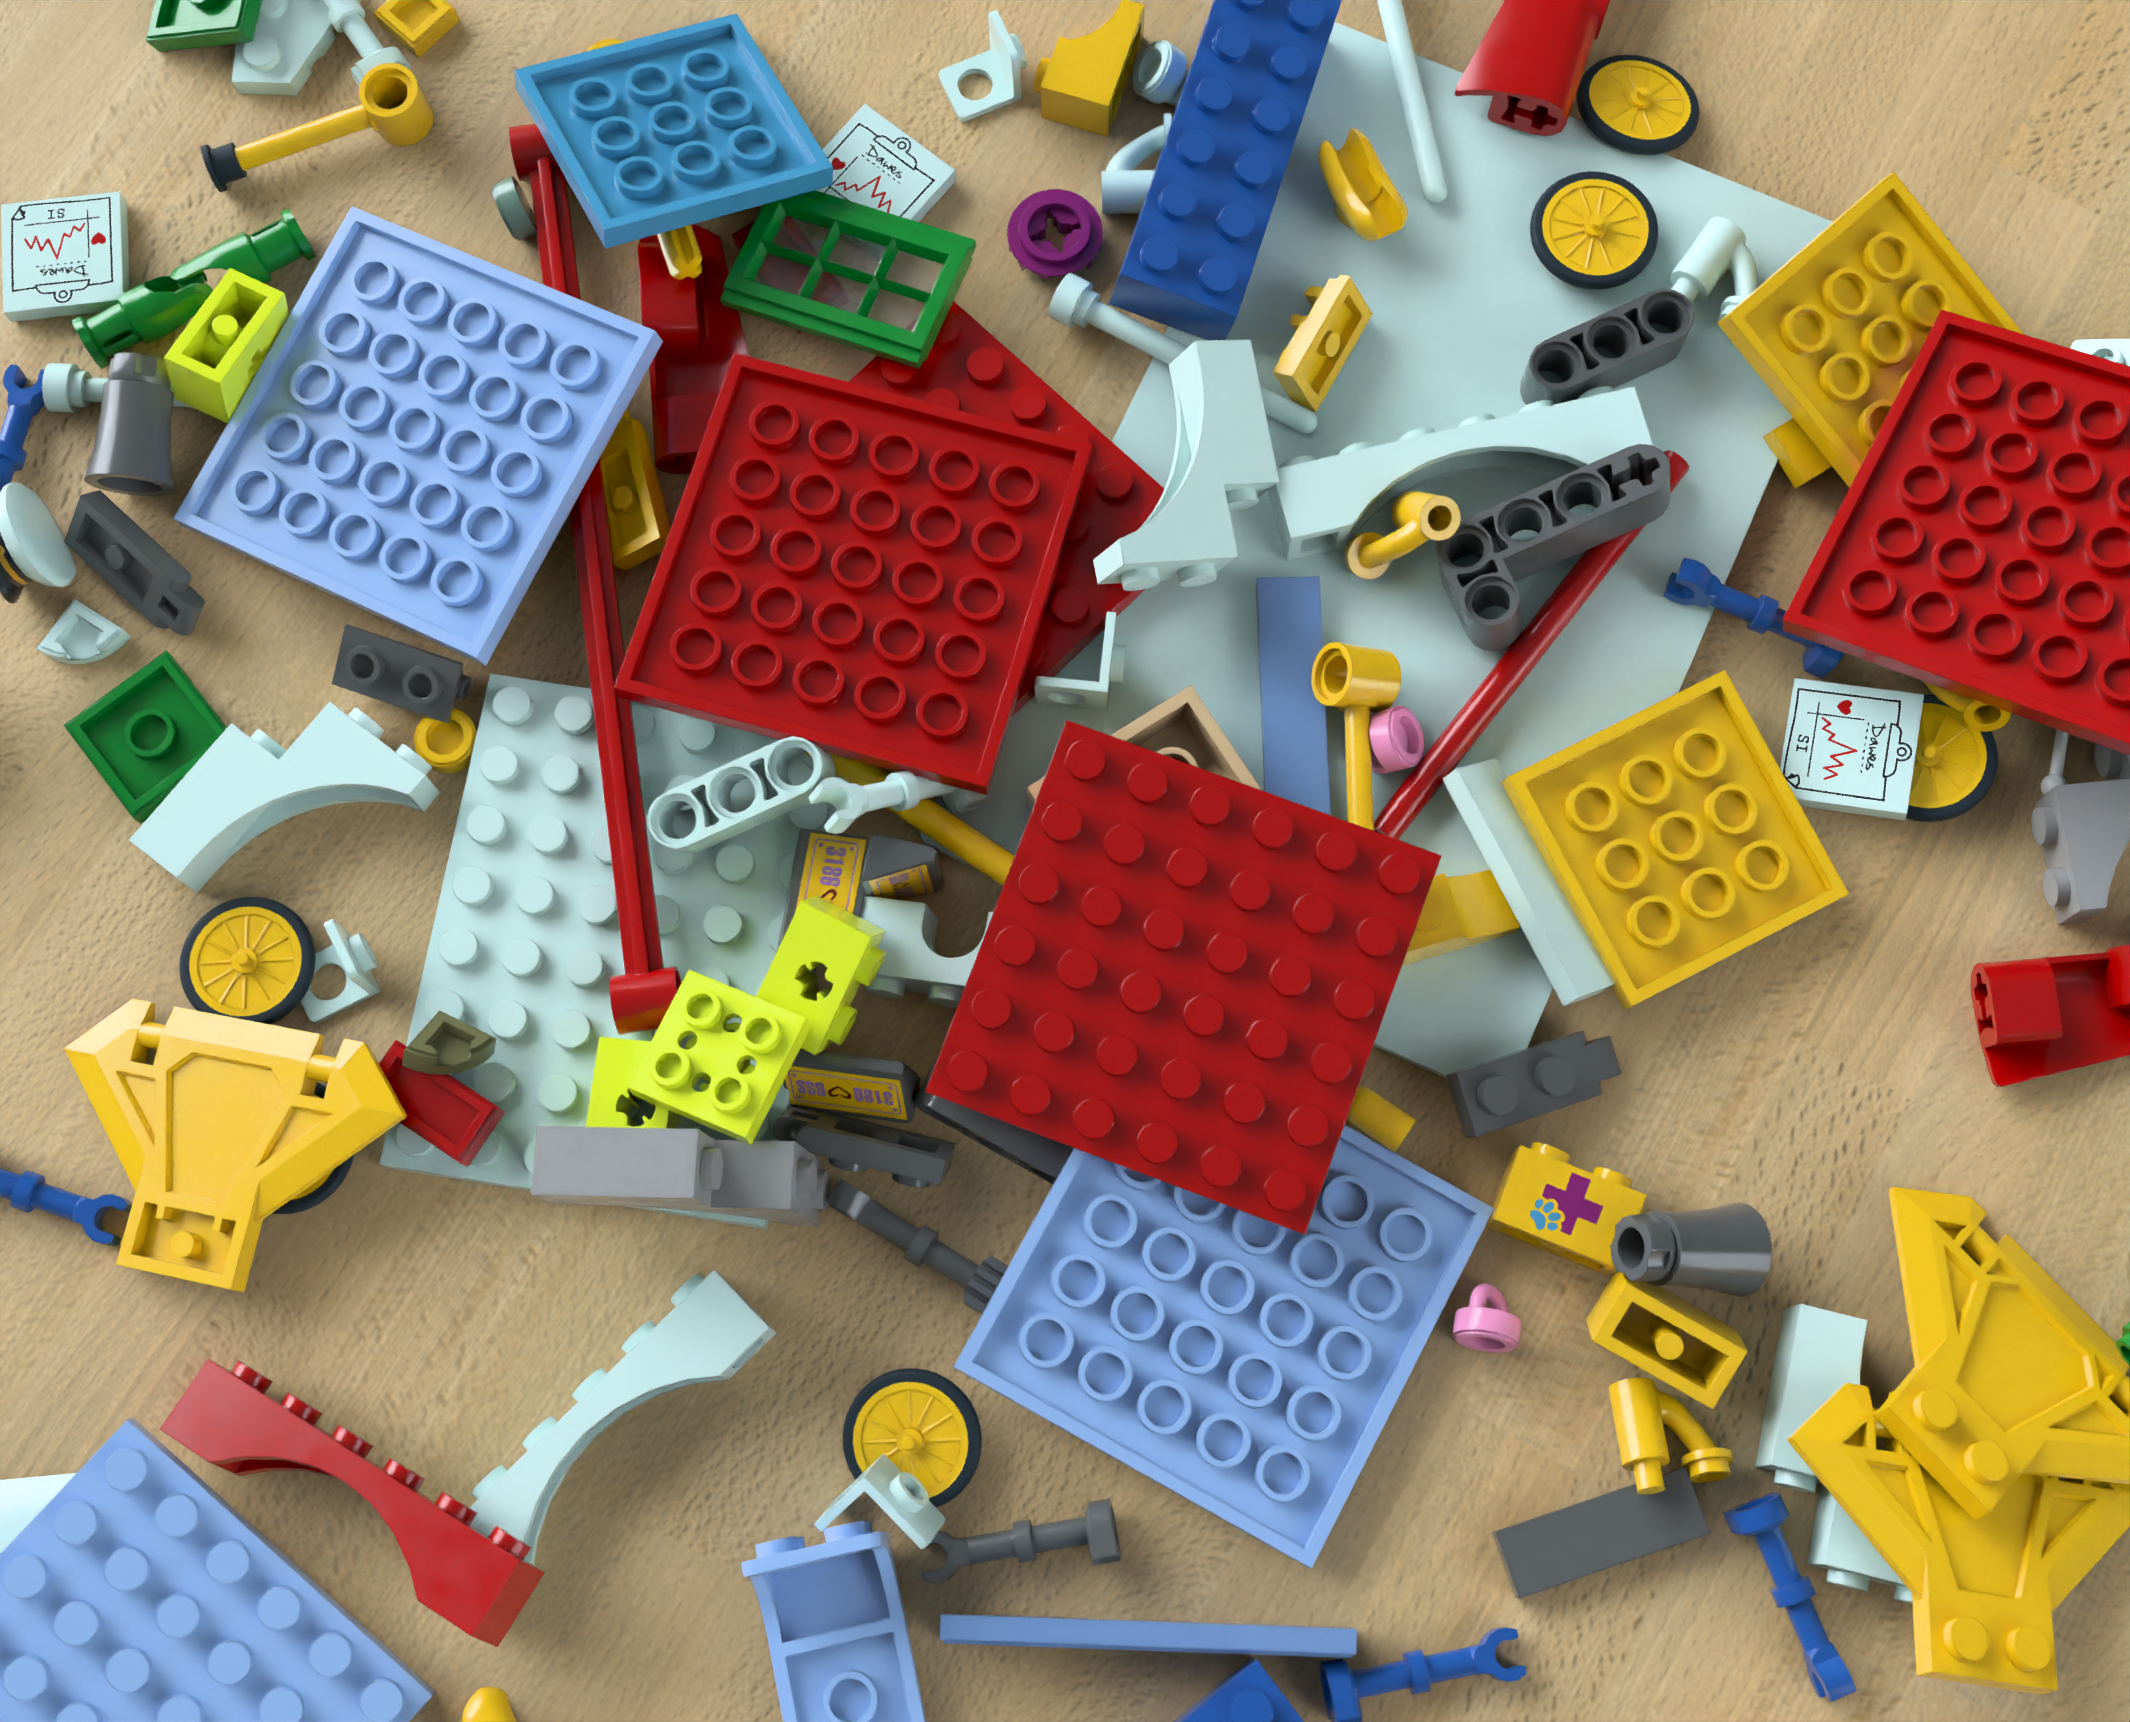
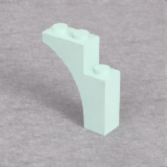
M1251 340L1194 341L1169 364L1177 420L1175 455L1171 472L1162 496L1143 525L1137 531L1118 539L1093 560L1098 584L1122 583L1124 590L1137 591L1156 586L1161 580L1179 579L1180 586L1182 587L1202 586L1217 579V572L1238 558L1229 512L1243 511L1256 506L1259 503L1258 498L1279 483Z
M329 701L287 751L260 729H257L249 737L231 723L129 841L198 893L213 874L246 843L270 827L290 817L324 806L358 801L398 804L424 812L440 794V791L426 776L432 767L422 757L404 744L395 752L379 740L385 731L370 717L356 707L347 715Z
M1804 1304L1784 1309L1755 1467L1775 1472L1773 1483L1782 1487L1815 1493L1816 1483L1821 1484L1807 1564L1827 1569L1826 1582L1868 1592L1870 1581L1896 1587L1894 1600L1913 1605L1911 1591L1787 1441L1842 1385L1846 1383L1860 1385L1862 1350L1868 1320Z

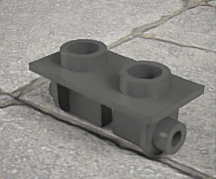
M347 624L344 627L332 684L449 723L455 698L462 701L466 699L471 688L472 679L469 676L463 675V663Z

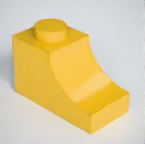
M1121 0L1112 17L1094 32L1074 39L1058 37L1051 58L1043 56L1035 74L1033 91L1041 94V118L1109 137L1144 37V4L1130 0Z
M1491 870L1453 877H1446L1445 873L1434 876L1402 966L1513 934L1519 930L1520 925Z

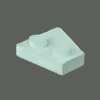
M262 0L253 42L236 43L231 82L238 94L296 96L312 74L311 68L314 62L325 55L336 39L333 32L334 27L327 18L329 10L322 0Z

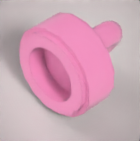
M1401 705L1370 715L1369 733L1372 771L1378 774H1387L1418 765L1422 759L1425 745L1423 732L1416 716L1409 709Z
M1482 1283L1473 1289L1469 1307L1456 1310L1452 1337L1458 1344L1470 1349L1493 1353L1510 1352L1519 1345L1522 1321L1509 1313L1505 1297L1498 1288L1491 1284ZM1486 1301H1488L1491 1308H1486Z

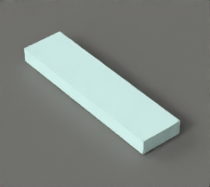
M1497 759L1456 768L1443 778L1444 784L1563 1006L1600 994L1614 986L1615 983L1503 788L1501 782L1507 777Z

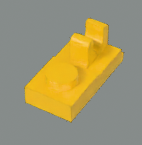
M1339 275L1337 279L1329 278L1325 287L1311 286L1306 290L1304 295L1312 309L1308 316L1292 314L1289 322L1296 332L1288 346L1281 353L1279 361L1273 370V374L1289 398L1313 412H1317L1372 316L1371 310L1351 277L1346 275Z

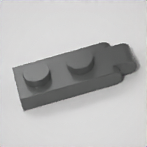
M98 490L80 495L64 542L151 624L162 629L170 628L180 635L192 634L204 606V599L189 585L191 580L190 573L103 492Z
M1579 1031L1446 1074L1466 1138L1478 1137L1603 1094L1599 1081L1620 1075L1621 1070L1610 1036L1587 1042L1584 1031Z
M790 1107L785 1110L773 1125V1133L778 1140L795 1141L810 1153L829 1157V1164L836 1168L851 1172H863L867 1170V1167L892 1173L894 1181L916 1188L929 1187L930 1183L941 1185L950 1169L956 1144L823 1110L813 1112L797 1107Z

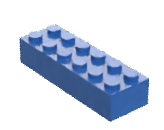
M1341 0L1212 1L1109 305L1205 340H1226L1238 316Z

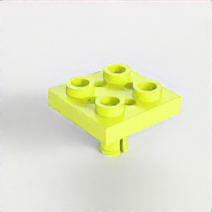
M688 970L627 1088L633 1095L752 1145L811 1025L806 1017ZM732 1018H740L742 1020L741 1024L736 1022L730 1024L727 1022ZM688 1035H694L685 1044L687 1050L682 1049L681 1042L683 1038ZM750 1059L756 1061V1068L750 1064ZM702 1077L706 1083L700 1084L699 1089L702 1092L695 1090V1084Z

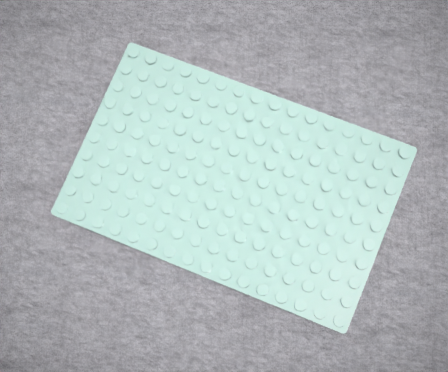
M1334 22L1238 316L1226 340H1251L1259 384L1290 399L1273 374V370L1279 361L1281 353L1288 346L1296 332L1289 322L1292 314L1308 316L1312 309L1304 295L1306 290L1311 286L1325 287L1329 278L1337 279L1339 275L1350 276L1372 312L1370 320L1317 412H1314L1317 417V426L1312 432L1308 434L1299 433L1266 415L1276 468H1279L1283 462L1298 456L1310 455L1316 460L1338 455L1345 447L1358 442L1369 441L1377 446L1399 441L1400 437L1419 428H1433L1435 432L1458 427L1464 420L1480 414H1492L1495 418L1518 413L1520 409L1526 406L1520 394V385L1530 355L1535 347L1553 336L1652 291L1672 289L1671 273L1713 217L1726 218L1739 226L1746 237L1745 245L1750 250L1756 264L1758 287L1833 223V221L1666 154L1641 155L1617 149L1598 138L1584 121L1571 116L1568 117L1564 129L1552 136L1533 135L1494 123L1488 119V111L1493 96H1455L1456 86L1464 73L1415 54L1448 189L1447 196L1442 202L1438 204L1430 203L1423 194L1388 44ZM1351 128L1358 129L1370 140L1387 174L1402 196L1408 209V217L1404 227L1373 242L1365 241L1352 228L1344 225L1338 219L1335 213V202L1318 162L1320 144L1327 140L1335 151L1340 149L1346 142ZM1589 171L1616 175L1636 186L1652 205L1658 222L1657 247L1649 264L1629 282L1609 289L1579 288L1558 279L1545 268L1537 257L1530 236V222L1533 209L1546 189L1566 176ZM1727 269L1705 300L1692 301L1695 312L1694 323L1677 357L1660 368L1614 388L1615 391L1635 386L1654 447L1662 450V452L1669 450L1680 455L1689 465L1688 472L1670 493L1669 506L1664 514L1644 526L1455 769L1497 759L1504 774L1508 777L1679 692L1714 611V607L1681 605L1668 600L1663 594L1669 576L1672 572L1678 574L1681 561L1684 558H1689L1704 564L1725 585L1778 460L1763 436L1793 418L1717 324L1719 322L1718 317L1721 314V305L1727 297L1735 296L1734 280L1730 270ZM1649 323V325L1654 330L1660 333H1672V331L1662 323ZM1168 326L1164 334L1187 347L1194 341L1205 340ZM1599 346L1594 348L1599 355L1605 358H1618L1614 350L1608 347ZM1153 357L1112 442L1165 489L1175 455L1177 435L1176 405L1169 365ZM1553 371L1539 372L1550 383L1559 384L1565 382L1559 374ZM1485 470L1451 475L1421 485L1413 490L1451 498L1459 507L1460 521L1554 479L1524 472ZM1267 491L1258 498L1259 503L1256 506L1243 511L1229 512L1238 558L1217 572V579L1202 586L1182 587L1180 586L1179 579L1161 580L1158 585L1145 589L1116 617L1115 644L1126 645L1123 683H1110L1108 711L1036 704L1034 696L1010 720L991 782L992 786L989 788L988 795H986L988 798L980 803L981 806L978 809L955 816L1015 855L1031 814V810L1026 804L1027 787L1046 775L1066 720L1107 735H1112L1192 685L1255 781L1264 791L1256 605L1257 578L1320 576L1323 647L1329 643L1338 642L1388 650L1396 656L1401 669V685L1398 696L1390 708L1401 705L1409 709L1416 716L1424 736L1423 756L1509 647L1499 651H1487L1475 646L1469 639L1442 585L1436 554V540L1429 539L1408 554L1391 561L1388 569L1381 576L1374 579L1359 578L1350 572L1345 562L1346 548L1287 561ZM1394 501L1390 502L1369 520L1358 534L1374 532L1385 537L1397 531L1398 529L1393 524L1391 518V507ZM1581 504L1573 507L1569 512L1583 516L1591 514L1597 508ZM1521 530L1513 534L1511 538L1516 541H1528L1538 536L1539 533L1533 530ZM1584 552L1515 582L1520 596L1523 621L1522 631ZM1465 555L1456 559L1453 564L1458 567H1469L1479 562L1480 558L1473 555ZM1490 606L1480 611L1478 616L1492 620L1501 617L1507 610L1499 606ZM1105 629L1054 678L1099 682ZM1056 692L1066 695H1079L1071 692ZM1326 706L1331 816L1348 821L1344 712L1338 711V707ZM1416 766L1387 774H1378L1372 771L1373 820ZM1443 783L1399 840L1442 855L1435 876L1445 873L1446 877H1453L1490 870ZM937 796L935 803L949 811L942 796ZM921 832L922 841L926 846L934 847L936 851L970 865ZM1521 926L1516 933L1402 966L1373 1046L1446 1079V1074L1527 1048L1553 986Z

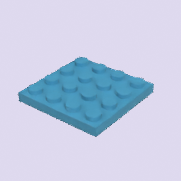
M737 14L514 70L516 90L605 249L832 186L833 166Z

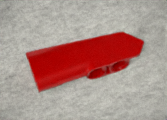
M1505 0L1457 84L1455 96H1493L1488 111V119L1490 121L1533 135L1552 136L1560 133L1566 126L1594 39H1598L1610 0Z
M696 224L691 226L702 255L700 263L702 271L695 278L687 276L682 280H678L670 274L657 234L639 239L638 243L642 325L655 330L663 341L649 366L655 466L657 469L670 474L691 473L733 353L750 357L739 312L722 306L720 302L724 292L723 286L729 275L720 236Z
M2130 945L2107 949L2104 953L1977 963L1973 967L1970 985L1975 1020L1989 1075L1996 1087H2004L2130 1056Z

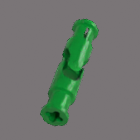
M287 208L281 211V219L251 235L241 232L176 267L170 275L160 276L144 282L119 295L118 304L87 320L81 316L73 319L72 324L96 364L103 369L110 365L109 358L114 356V354L120 353L141 341L149 345L186 324L191 317L196 315L213 291L207 283L204 270H229V268H232L266 284L271 281V273L302 257L308 261L317 257L290 209Z

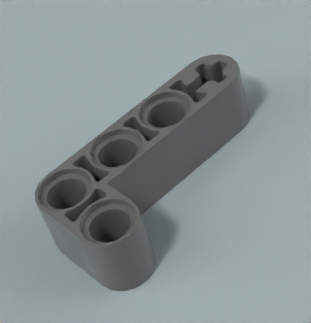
M1637 444L1624 448L1460 521L1457 531L1450 538L1437 541L1436 554L1442 585L1467 636L1475 646L1487 651H1499L1511 646L1521 635L1523 621L1520 596L1515 584L1516 581L1646 525L1664 514L1670 500V464L1668 457L1662 450L1647 444ZM1581 504L1597 508L1591 514L1583 516L1569 512L1570 509ZM1521 530H1533L1539 533L1538 536L1528 541H1516L1511 538L1513 534ZM1465 555H1473L1480 558L1479 562L1469 567H1458L1453 564L1456 559ZM1490 606H1499L1507 610L1504 615L1492 620L1478 616L1480 611Z

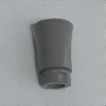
M138 353L114 354V358H111L108 381L103 384L101 412L94 448L84 477V481L87 484L102 490L135 496H166L175 492L171 458L174 393L170 390L171 382L164 359Z
M1732 1203L1701 1210L1651 1211L1647 1214L1630 1215L1622 1218L1616 1224L1614 1239L1610 1245L1611 1258L1616 1271L1624 1273L1631 1281L1647 1282L1653 1286H1683L1709 1289L1739 1297L1751 1295L1762 1286L1769 1273L1772 1260V1243L1768 1227L1759 1212L1745 1203Z

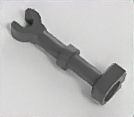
M840 1179L827 1200L833 1209L905 1251V1260L917 1267L924 1263L965 1288L964 1304L981 1315L1008 1268L1006 1264L993 1256L985 1259L978 1266L937 1240L938 1232L926 1225L918 1229L842 1179Z
M1111 1499L1088 1502L1085 1517L1034 1526H1032L1031 1520L1027 1519L1013 1522V1529L957 1539L948 1532L939 1530L928 1545L933 1543L941 1545L947 1554L946 1562L942 1568L923 1572L922 1576L925 1582H944L953 1577L960 1566L1017 1557L1019 1563L1036 1561L1037 1553L1088 1544L1093 1566L1121 1561V1550Z

